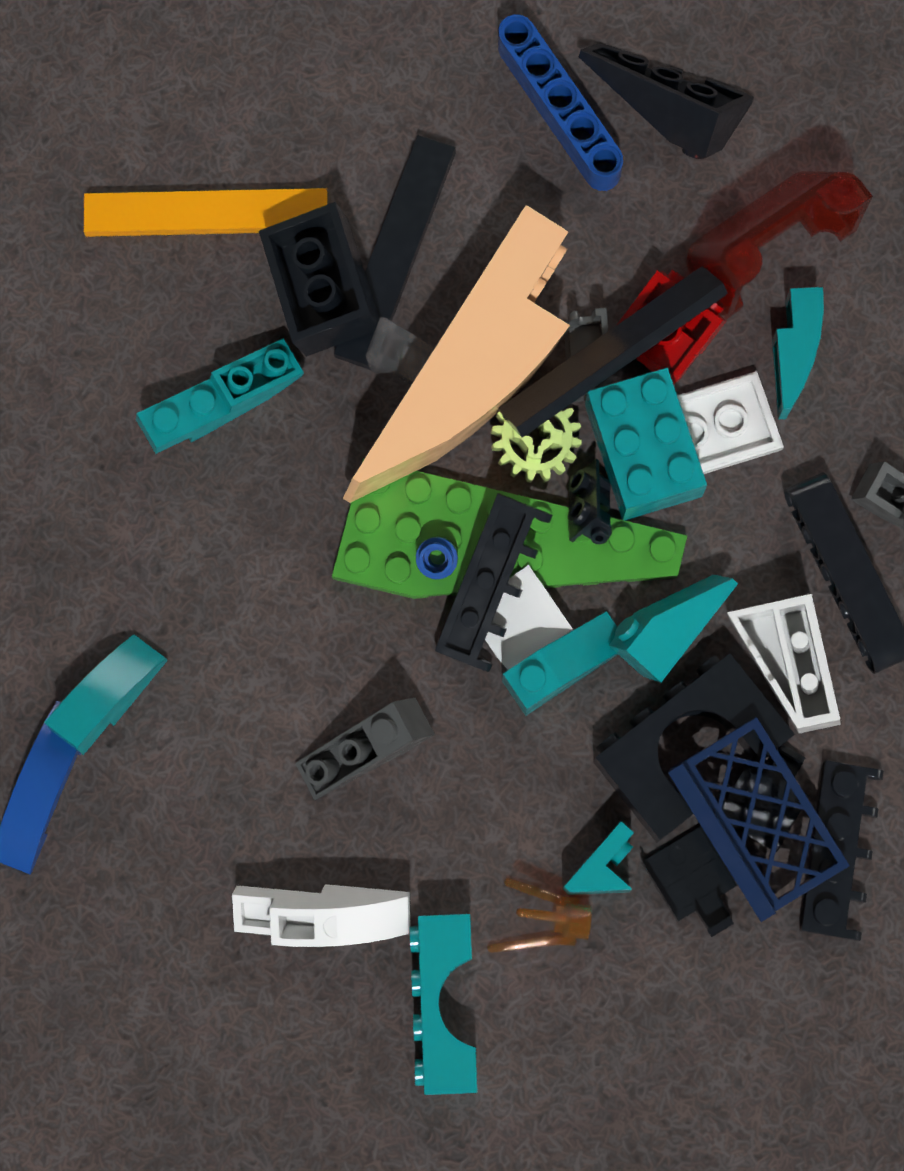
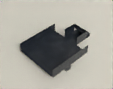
M783 745L779 753L795 777L805 757ZM746 765L734 788L752 792L758 767ZM763 769L758 793L782 799L786 780L782 773ZM790 788L788 800L800 803ZM731 792L722 810L728 818L745 821L751 797ZM756 798L751 823L775 829L781 804ZM786 806L781 827L782 831H790L802 809ZM732 824L734 828L743 833L744 827ZM749 828V837L771 849L774 834ZM779 836L776 852L780 849L786 837Z
M701 826L641 862L677 922L696 911L711 937L734 924L720 896L736 887L737 884Z

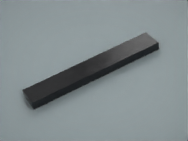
M417 135L365 271L382 329L337 345L334 351L335 358L372 371L374 370L454 160L456 147Z
M701 266L498 409L502 417L521 437L526 436L726 296L728 292L724 283Z

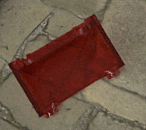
M800 171L697 239L688 250L686 266L690 273L703 266L724 283L728 294L718 300L717 303L724 308L721 314L727 320L743 309L744 303L740 295L742 288L754 280L762 267L760 248L798 222H801L811 237L819 232H829L835 234L841 242L857 231L873 196L862 181L849 172Z

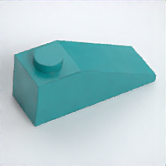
M713 574L663 598L624 619L615 631L616 636L609 646L643 677L662 682L738 583L733 578Z
M607 611L539 649L503 673L502 682L525 716L618 655L609 646L616 636L617 625Z

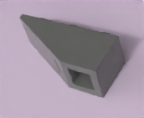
M416 698L394 701L295 764L313 799L317 800L408 752L434 736L435 733Z

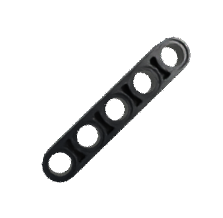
M823 472L784 489L786 503L788 507H794L795 511L791 513L807 545L811 543L813 546L810 551L825 582L830 580L831 585L828 588L843 618H848L850 621L847 623L853 639L862 657L867 656L868 658L865 663L869 670L876 674L904 661V627L829 477Z

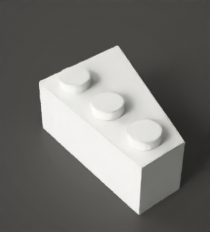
M812 594L727 612L729 620L798 734L841 725Z

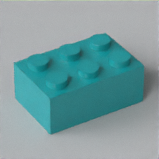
M668 368L587 392L585 408L623 521L703 497L707 482Z

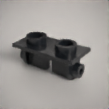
M595 459L583 470L575 472L568 484L569 541L574 542L583 534L595 544H604L612 535L610 514L607 513L610 509L611 484L604 475L599 474V460Z

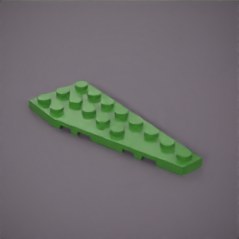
M415 471L351 502L332 574V579L412 599L442 595L456 596L497 493L553 515L550 523L541 522L536 518L533 519L524 544L537 549V556L534 559L520 553L510 576L511 578L529 565L544 588L677 578L687 535L610 517L612 535L606 543L595 544L583 534L574 542L569 541V507ZM432 537H442L449 540L455 546L458 553V563L451 575L443 579L436 580L426 577L420 572L416 564V552L419 546L425 540ZM435 550L430 553V560L434 564L439 565L445 562V556L441 551Z

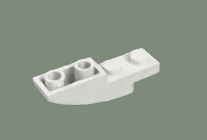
M325 884L321 893L236 886L232 893L234 932L271 935V945L293 947L344 946L386 940L406 935L410 932V892Z

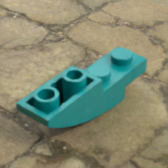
M283 338L211 372L210 379L136 413V421L153 451L157 454L188 438L190 442H193L269 400L302 377L304 372Z

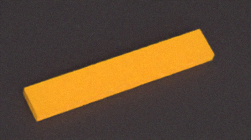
M327 188L84 193V234L86 237L259 233L262 229L327 205L328 191Z

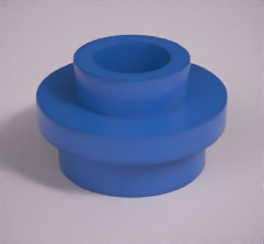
M432 537L425 540L416 552L418 569L423 575L431 579L437 580L448 577L453 573L458 563V553L455 546L449 540L442 537ZM435 550L441 551L445 556V562L439 565L434 564L430 560V553Z

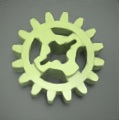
M573 408L561 410L553 416L560 425L561 430L555 429L549 420L538 427L540 436L546 439L541 441L535 452L532 437H521L504 420L499 411L496 418L503 425L493 426L491 429L492 435L500 437V440L492 444V451H503L504 453L498 464L503 466L510 462L513 465L511 476L515 477L520 471L526 472V482L529 483L532 482L536 473H540L544 482L549 481L550 470L552 469L558 475H562L566 471L562 461L573 463L577 458L570 451V448H579L582 440L572 436L573 433L581 428L580 423H570L568 420L574 412ZM510 444L518 445L525 455L524 460L513 451ZM561 450L554 459L541 463L542 455L546 451Z

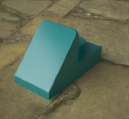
M620 822L569 880L563 890L568 895L630 892L632 888L606 865L611 861L618 866L631 851L633 846L628 840L634 832L623 822Z

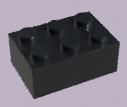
M336 202L259 231L292 343L306 357L382 329L349 220Z

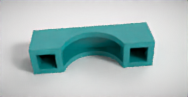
M470 914L418 916V926H410L411 953L419 952L420 970H411L412 997L421 996V1014H413L414 1041H422L423 1059H415V1086H424V1095L477 1093L476 1048L461 1042L449 1032L442 1020L439 1008L440 992L447 977L457 967L472 960Z

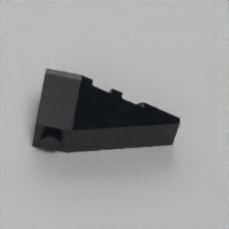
M597 43L580 50L579 58L670 143L683 148L682 152L692 158L705 159L721 151L752 105L754 99L753 96L706 77L704 84L685 80L682 76L683 69L670 66V68H648L649 61L645 57L603 43Z

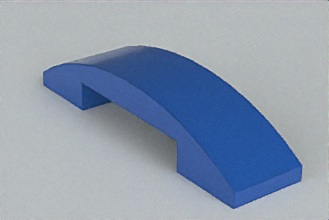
M56 701L48 717L60 705L61 702ZM45 723L24 763L0 825V863L30 875L46 840L47 834L45 832L76 757L81 755L71 745L52 732Z

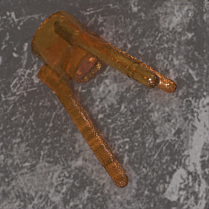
M510 878L505 879L504 884L507 887L562 905L556 906L554 912L519 908L516 911L519 917L553 922V932H559L561 935L490 944L487 947L488 952H506L553 945L575 946L576 939L588 940L592 918L591 905L579 904V898L565 897Z

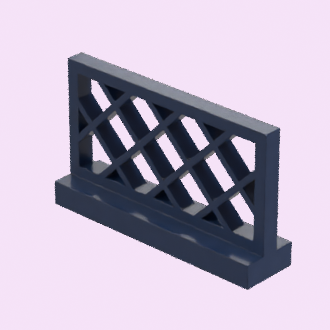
M757 717L668 770V774L761 922L776 914L775 911L850 866ZM753 729L763 743L759 762L734 756L738 739ZM732 743L729 755L718 752ZM767 751L777 766L765 764ZM709 756L728 760L722 785L705 781L695 765ZM733 761L758 767L752 792L727 786ZM763 769L782 773L786 780L782 799L758 793ZM709 787L721 790L718 802ZM790 788L800 803L788 800ZM726 791L751 797L745 821L728 818L722 810ZM756 798L781 804L775 829L751 823ZM786 806L805 810L809 816L806 836L781 830ZM732 824L744 827L742 838L739 837ZM814 826L823 840L811 837ZM749 828L774 834L769 858L749 853L745 847ZM779 836L804 841L799 866L774 860ZM810 843L828 847L837 861L822 871L804 867ZM755 861L767 864L765 875L762 874ZM772 866L797 871L793 889L777 898L769 885ZM803 873L814 875L801 883Z

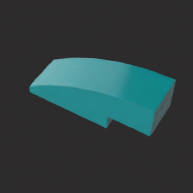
M823 287L790 288L786 297L787 328L777 329L772 339L778 420L788 417L813 367L821 339L824 315Z
M135 634L132 635L101 661L71 691L44 723L52 732L84 755L109 724L114 726L164 666L167 659Z

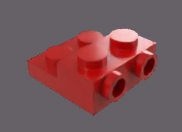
M673 269L668 275L663 271L657 270L617 325L680 282L684 277ZM717 302L636 359L652 372L668 368L675 387L698 355L705 351L727 322V320L720 316L724 308Z

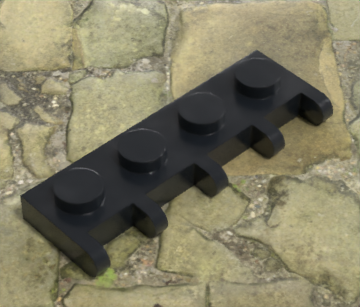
M497 493L436 645V652L490 672L493 664L486 659L479 658L478 655L488 632L504 637L507 628L493 623V618L503 593L517 598L521 596L523 590L509 584L508 581L520 553L534 559L537 556V549L524 544L533 519L536 518L541 522L550 523L552 514Z
M824 761L817 814L850 866L805 893L800 931L861 941L862 932L853 929L847 930L846 926L850 900L866 903V893L851 891L856 858L872 860L873 854L871 850L857 848L861 817L878 818V808L863 805L867 778L883 780V770ZM814 826L813 838L823 840ZM812 843L809 869L822 871L837 862L828 847ZM808 874L807 880L813 877L814 875Z

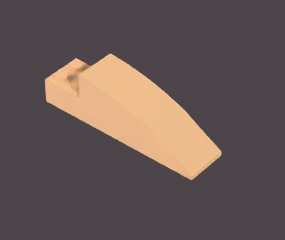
M526 205L352 478L343 497L344 500L351 503L437 461L471 437L499 412L498 408L513 398L530 381L570 326L535 304L539 294L568 250L561 245L568 234L567 230Z

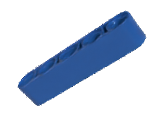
M513 14L507 16L501 21L499 26L498 51L501 58L587 183L599 191H607L614 188L621 178L623 167L621 150L533 23L523 15ZM512 36H520L525 41L520 44H513L507 39ZM534 67H541L547 73L535 76L529 70ZM554 99H564L569 105L557 108L550 102ZM584 130L591 137L586 140H579L572 134L575 131ZM606 162L614 169L610 172H600L594 165Z

